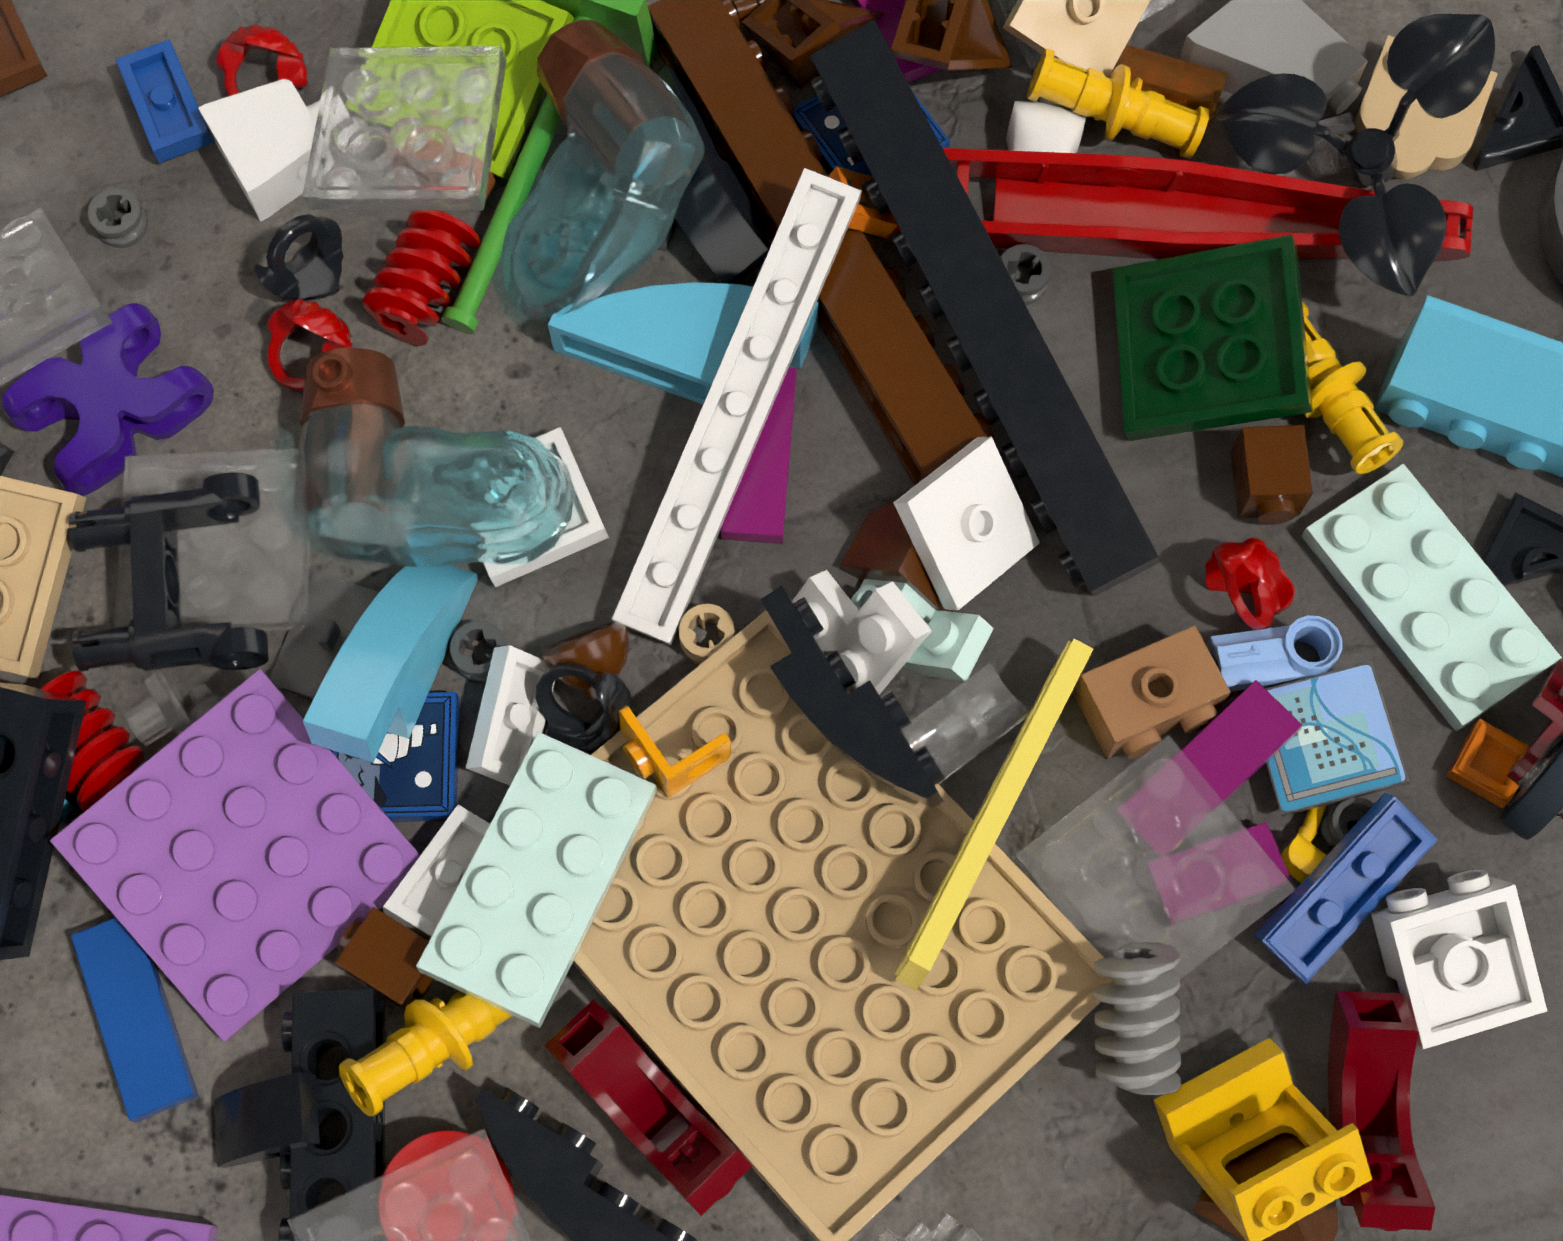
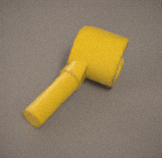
M1327 805L1307 811L1297 835L1281 853L1288 873L1300 883L1327 856L1311 843L1317 835Z

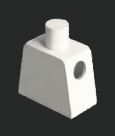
M281 79L198 107L215 144L260 222L272 216L333 172L336 165L325 137L353 124L337 92L306 106L293 83L286 79Z

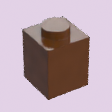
M1304 425L1242 427L1231 449L1238 519L1257 518L1258 522L1262 524H1281L1294 519L1295 516H1299L1313 494Z
M372 907L365 919L357 917L348 926L339 941L337 949L341 952V955L335 963L348 975L365 986L374 988L380 995L403 1010L414 1000H422L435 979L420 973L416 967L429 941L375 907Z

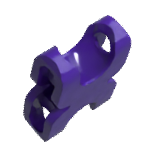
M137 303L127 304L90 327L80 342L83 359L81 364L77 365L61 357L46 359L15 381L3 394L2 409L4 414L13 424L23 430L37 432L63 419L80 420L77 434L57 453L54 461L55 475L67 492L79 495L90 494L126 471L132 465L137 455L134 441L135 433H141L155 440L170 438L203 414L212 403L213 385L205 375L191 366H179L153 379L137 377L139 365L159 345L161 338L158 319L144 305Z

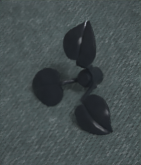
M1433 14L1409 23L1397 34L1389 48L1387 59L1388 73L1392 82L1407 92L1400 99L1390 125L1385 131L1377 128H1368L1355 134L1350 141L1344 140L1330 128L1318 124L1327 107L1324 91L1316 83L1304 76L1287 73L1262 77L1240 88L1220 108L1217 121L1227 134L1238 156L1247 165L1263 173L1273 175L1286 174L1304 165L1314 152L1315 136L1325 139L1337 149L1338 153L1346 155L1353 177L1363 185L1373 186L1375 196L1354 198L1343 208L1339 221V236L1343 249L1359 271L1377 285L1400 295L1414 296L1442 248L1446 236V215L1438 198L1424 187L1406 183L1397 185L1388 192L1386 191L1385 182L1394 175L1398 164L1394 141L1399 137V130L1409 107L1416 99L1420 107L1429 116L1446 118L1464 110L1478 97L1488 80L1494 61L1495 34L1492 22L1489 18L1480 14Z

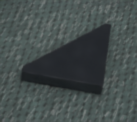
M1540 45L1531 47L1473 162L1475 171L1563 147V94Z
M1515 492L1510 498L1480 558L1503 586L1562 572L1563 516Z

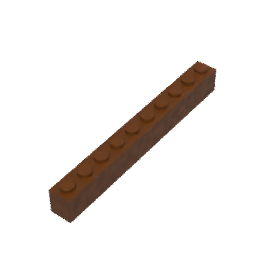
M659 0L648 5L658 54L665 65L681 74L719 157L735 167L767 238L772 244L804 168L828 177L819 162L821 161V153L814 136L808 129L801 131L792 117L794 115L793 106L786 90L781 84L773 86L766 75L767 66L764 56L754 40L746 42L740 32L739 17L731 0ZM848 228L817 300L818 324L915 486L977 437H992L995 443L994 435L985 417L980 412L973 414L962 397L965 395V390L956 369L950 363L943 365L934 351V336L926 320L921 315L914 317L904 301L906 293L900 277L892 267L884 269L875 254L877 253V244L874 236Z

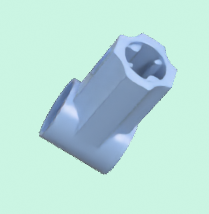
M1307 615L1297 619L1289 626L1210 636L1207 641V648L1230 692L1246 690L1255 680L1263 687H1268L1328 672L1339 659L1342 651V637L1338 628L1331 621L1320 616ZM1305 642L1314 647L1318 652L1320 661L1308 662L1302 659L1296 653L1294 643Z

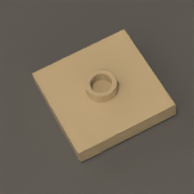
M1017 0L1003 29L1040 54L1048 48L1055 51L1054 58L1084 69L1090 67L1103 72L1106 77H1109L1150 0Z

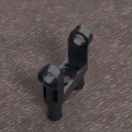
M220 473L205 478L202 482V488L153 495H139L128 500L125 503V507L70 513L69 523L71 525L77 524L78 528H69L71 542L76 552L131 545L133 618L127 626L88 631L75 630L72 642L82 646L80 648H72L74 661L79 671L83 672L93 668L133 663L138 669H143L144 671L211 663L212 666L224 670H247L265 665L269 661L268 636L263 630L249 627L232 628L231 622L185 628L181 626L177 530L239 523L240 516L256 512L260 508L259 480L246 473Z

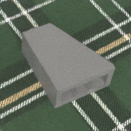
M1231 0L1186 36L1177 69L1185 76L1232 94L1250 82L1269 75L1287 73L1304 76L1316 83L1324 91L1327 99V107L1323 115L1325 117L1331 111L1337 115L1342 113L1359 96L1362 88L1358 85V82L1368 60L1302 0Z

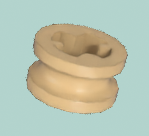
M700 604L689 609L681 618L679 625L681 649L689 660L698 665L703 663L735 636L734 622L729 613L720 606L713 604ZM708 622L717 624L718 637L721 639V642L714 646L712 640H710L709 648L697 646L696 633L693 629L700 625L705 630V623Z

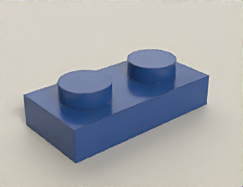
M170 39L115 59L152 151L159 163L214 143Z

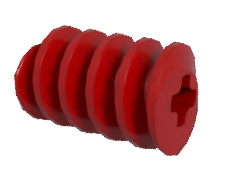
M419 208L410 213L406 222L407 229L400 231L395 241L397 248L389 251L384 261L386 268L379 270L374 279L375 288L369 289L366 292L363 304L372 319L393 336L407 343L423 346L426 345L429 338L416 325L419 323L435 327L440 319L437 313L428 306V303L438 307L447 306L450 297L438 285L450 288L458 286L461 278L449 265L467 268L472 259L461 246L469 249H478L481 241L473 228L462 220L445 212Z
M77 670L59 675L41 689L87 701L67 791L72 795H77L78 805L85 812L131 775L142 762L145 753L139 746H130L122 750L129 741L130 733L124 727H115L108 730L114 723L116 715L109 708L95 710L100 704L101 696L94 689L81 691L86 684L87 678L81 671Z

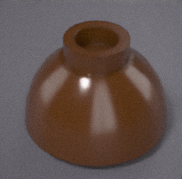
M613 621L585 630L546 648L543 658L548 668L559 663L573 662L585 665L598 674L609 672L619 676L627 662L629 652V637L626 625ZM571 675L558 678L568 686L583 690L587 701L597 698L595 689L582 678Z

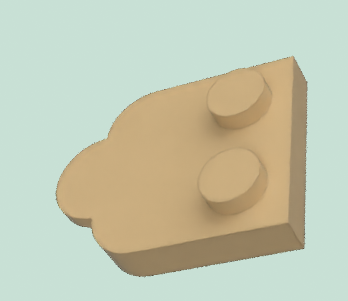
M1390 35L1387 36L1357 112L1355 118L1356 133L1368 128H1377L1385 131L1390 125L1400 99L1407 92L1396 86L1388 73L1387 59L1389 48L1395 38ZM1490 72L1483 90L1467 108L1446 118L1429 116L1420 107L1416 99L1409 107L1399 130V137L1394 141L1398 164L1392 177L1410 179L1423 174L1428 169L1443 171L1458 166L1473 143L1498 73Z

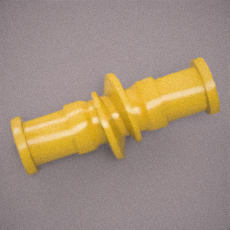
M1046 48L1043 51L1033 73L1027 92V99L1036 102L1040 97L1070 108L1073 113L1080 116L1094 117L1097 121H1105V141L1111 142L1123 128L1129 130L1132 135L1144 140H1149L1150 138L1180 149L1181 157L1190 159L1194 155L1208 124L1209 109L1200 106L1195 111L1166 100L1165 96L1159 93L1142 91L1143 80L1136 77L1130 84V67L1120 64L1108 78L1103 72L1090 67L1084 69L1054 58L1055 51Z
M1302 301L1313 412L1304 413L1306 418H1317L1323 415V422L1330 432L1339 437L1353 457L1350 464L1355 473L1365 474L1376 470L1391 460L1401 450L1403 439L1398 433H1390L1373 410L1374 406L1366 393L1357 388L1356 384L1367 371L1365 366L1359 361L1342 367L1330 343L1326 339L1321 338L1308 320L1309 309Z
M461 991L451 996L446 1004L439 998L429 1002L416 999L406 1006L404 1013L405 1028H401L387 1037L386 1043L358 1061L348 1058L340 1063V1077L350 1097L362 1112L368 1116H375L382 1111L383 1101L409 1084L418 1083L431 1075L432 1071L443 1066V1062L447 1059H450L462 1071L471 1068L473 1061L468 1045L473 1042H481L493 1034L497 1026L513 1015Z

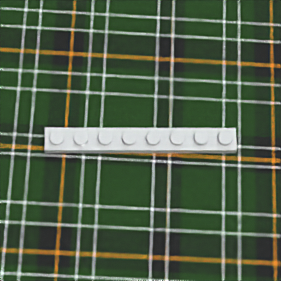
M804 168L612 617L613 621L625 624L629 629L671 646L681 618L685 614L860 201L861 190Z

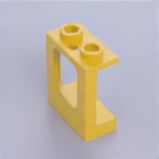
M1270 1037L1182 1084L1175 1093L1164 1094L1154 1099L1170 1149L1246 1241H1262L1372 1180L1357 1127L1351 1123L1338 1131L1293 1084L1284 1052ZM1282 1133L1294 1134L1307 1147L1239 1185L1225 1170L1226 1164L1234 1158Z

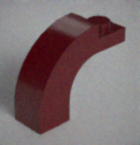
M1336 990L1328 1056L1329 1122L1337 1131L1351 1123L1357 1127L1372 1176L1371 1181L1340 1197L1342 1206L1354 1207L1360 1227L1378 1228L1384 1231H1399L1402 1229L1431 1231L1436 1207L1417 1160L1410 1117L1411 1075L1419 1030L1404 994Z
M594 999L544 1045L609 1119L700 1216L716 1201L729 1194L735 1183L752 1167L743 1154L672 1084L620 1023Z

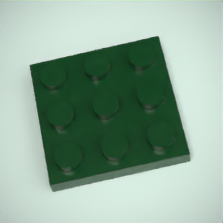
M1293 234L1113 268L1124 433L1129 441L1313 412L1297 245Z

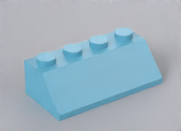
M1427 295L1394 350L1374 410L1389 415L1399 425L1410 428L1423 427L1445 435L1452 443L1468 449L1481 448L1506 457L1509 463L1518 468L1526 470L1539 469L1563 478V343Z

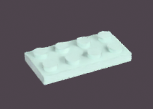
M1404 463L1308 526L1301 536L1455 732L1545 672L1562 658Z
M538 732L416 966L418 971L540 1028L656 794V784Z

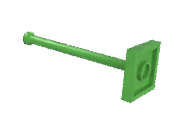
M541 0L569 12L574 17L573 22L582 19L599 22L639 54L646 69L650 70L658 49L647 0ZM548 94L544 99L453 307H446L441 317V320L446 325L460 332L474 334L479 323L475 318L477 310L562 120Z

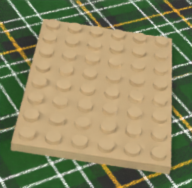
M765 610L636 717L670 766H673L722 733H726L731 740L730 758L669 799L652 775L644 779L656 784V794L572 963L718 1130L743 1154L752 1165L754 1171L816 1241H849L1101 1003L1094 998L1095 987L1111 983L1113 978L1100 976L1094 972V962L1104 957L1010 858L994 844L939 955L917 990H914L896 980L897 975L895 972L973 820L939 784H936L935 787L944 802L934 808L898 793L874 779L846 758L820 733L792 700L770 668V666L792 652L767 610ZM619 731L591 755L640 777L623 750V746L628 743V740L622 731Z

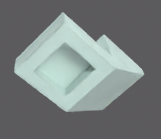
M864 579L859 590L851 598V601L860 610L875 589L891 581ZM894 582L932 630L904 664V667L923 676L967 682L994 628L980 615L937 611L909 585Z

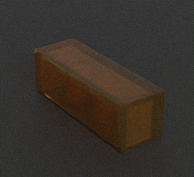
M1126 44L1116 67L1120 64L1130 67V84L1136 77H1139L1143 80L1142 91L1159 93L1164 95L1166 100L1195 111L1200 106L1209 109L1208 122L1212 123L1227 73Z

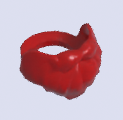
M256 24L248 27L240 26L226 38L216 55L217 68L224 72V86L228 96L240 93L237 86V73L248 50L252 48L278 54V80H290L295 88H304L308 85L307 67L304 64L303 53L298 51L294 42H289L287 36L271 26L266 28Z
M296 299L283 304L268 318L267 330L271 335V340L267 349L268 365L273 376L284 387L295 391H303L305 378L291 376L284 370L280 359V350L283 342L298 326L326 339L321 353L337 348H352L353 343H351V333L347 324L329 308H321L314 301Z
M1249 538L1242 543L1223 542L1215 547L1210 558L1206 560L1205 583L1208 590L1227 592L1238 615L1253 630L1270 627L1274 621V615H1278L1286 610L1295 597L1294 585L1281 568L1279 557L1275 552L1267 548L1264 541L1258 538ZM1240 592L1252 593L1256 616L1250 613Z

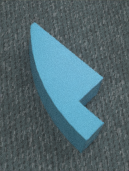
M692 282L654 285L608 294L569 307L552 315L548 328L553 350L649 386L704 404L753 287L740 284ZM818 302L815 304L790 366L799 369L802 367L818 329Z
M418 557L400 570L385 585L362 614L340 648L303 719V724L311 744L374 763L387 732L409 739L451 643V639L455 634L478 581L477 573Z

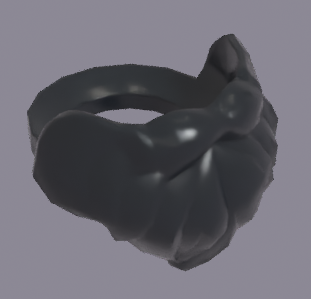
M310 214L300 215L286 222L276 232L269 244L266 256L268 267H263L259 264L254 266V272L265 289L281 299H303L305 301L334 296L339 292L342 260L344 258L342 252V231L339 225L330 218L324 216L316 217ZM312 232L309 243L299 251L296 258L291 262L285 263L286 251L291 243L300 235Z
M573 662L556 664L544 671L536 685L535 699L541 713L548 720L545 735L584 753H594L610 740L616 732L620 731L619 710L625 706H628L631 710L633 708L630 690L618 676L609 672L598 674L582 664ZM570 675L580 677L595 689L596 696L602 706L588 723L577 715L561 708L555 701L552 693L555 680L562 676Z

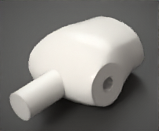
M1040 98V102L1015 101L1006 136L1008 150L1077 153L1086 117L1073 113L1070 109Z

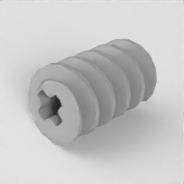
M1156 942L1129 943L1113 951L1112 957L1101 958L1094 962L1095 973L1100 976L1113 978V982L1095 987L1094 998L1100 1002L1114 1004V1008L1103 1009L1095 1013V1024L1097 1026L1114 1031V1033L1102 1035L1095 1039V1050L1101 1054L1114 1057L1113 1059L1103 1060L1096 1064V1076L1102 1080L1113 1082L1119 1088L1131 1093L1164 1095L1175 1093L1181 1087V1077L1176 1073L1181 1066L1180 1051L1175 1047L1180 1041V1025L1175 1021L1180 1015V1000L1174 995L1180 988V974L1174 969L1180 962V953L1173 946Z

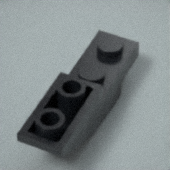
M666 65L645 85L680 125L683 132V143L681 149L672 147L657 129L648 132L651 138L672 161L667 168L657 175L651 176V179L686 236L719 280L724 284H739L764 263L771 244L735 167L719 157L681 74Z
M783 586L761 598L762 604L792 652L770 666V668L792 700L820 733L846 758L874 779L898 793L932 808L944 802L935 785L943 781L945 777L925 745L913 751L901 730L912 723L892 690L880 697L869 680L848 693L846 689L856 684V681L837 650L827 656L824 654L814 637L823 631L824 628L805 597L794 603Z
M505 1087L499 1098L482 1088L475 1100L487 1131L504 1163L530 1199L572 1241H697L696 1238L662 1218L658 1227L654 1229L633 1216L640 1203L607 1182H604L598 1193L590 1189L603 1167L598 1159L590 1155L596 1146L594 1141L563 1122L556 1133L533 1119L540 1109L538 1106Z

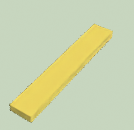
M1073 639L1072 642L1068 641L1053 665L895 972L897 975L896 980L914 990L918 989L939 955L1093 651V648L1076 639Z

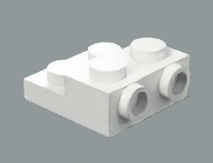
M1470 870L1452 875L1447 879L1449 890L1427 896L1426 890L1423 888H1411L1394 892L1386 897L1388 908L1371 913L1386 974L1397 980L1399 991L1401 994H1404L1419 1030L1416 1045L1422 1049L1547 1012L1516 885L1494 876L1489 877L1486 870Z

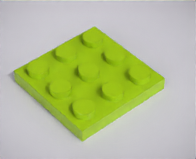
M391 0L347 106V111L397 134L409 132L468 156L485 166L493 175L507 180L545 90L537 76V58L551 35L565 25L572 23L574 17L569 12L541 0Z

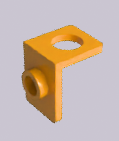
M625 706L619 710L620 729L628 740V743L623 746V750L629 762L642 779L652 775L668 799L730 758L731 740L726 733H722L673 766H670L631 709Z

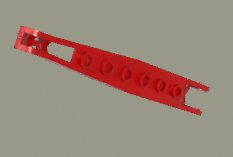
M943 148L967 195L969 177L996 179L993 221L981 222L997 249H1008L1015 245L1028 244L1038 247L1043 252L1159 260L1293 234L1297 245L1298 259H1349L1343 249L1339 236V221L1342 210L1354 198L1375 196L1372 190L1187 160L1108 154ZM1439 200L1446 215L1447 227L1442 248L1434 261H1451L1470 257L1473 206L1459 201ZM899 225L894 228L887 238H880L893 241L891 235L901 230Z

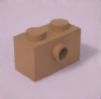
M1192 626L1081 674L1073 692L1106 759L1123 752L1126 753L1128 759H1133L1157 748L1163 743L1160 736L1182 727L1185 734H1190L1207 727L1219 715L1217 711L1231 693L1196 626Z

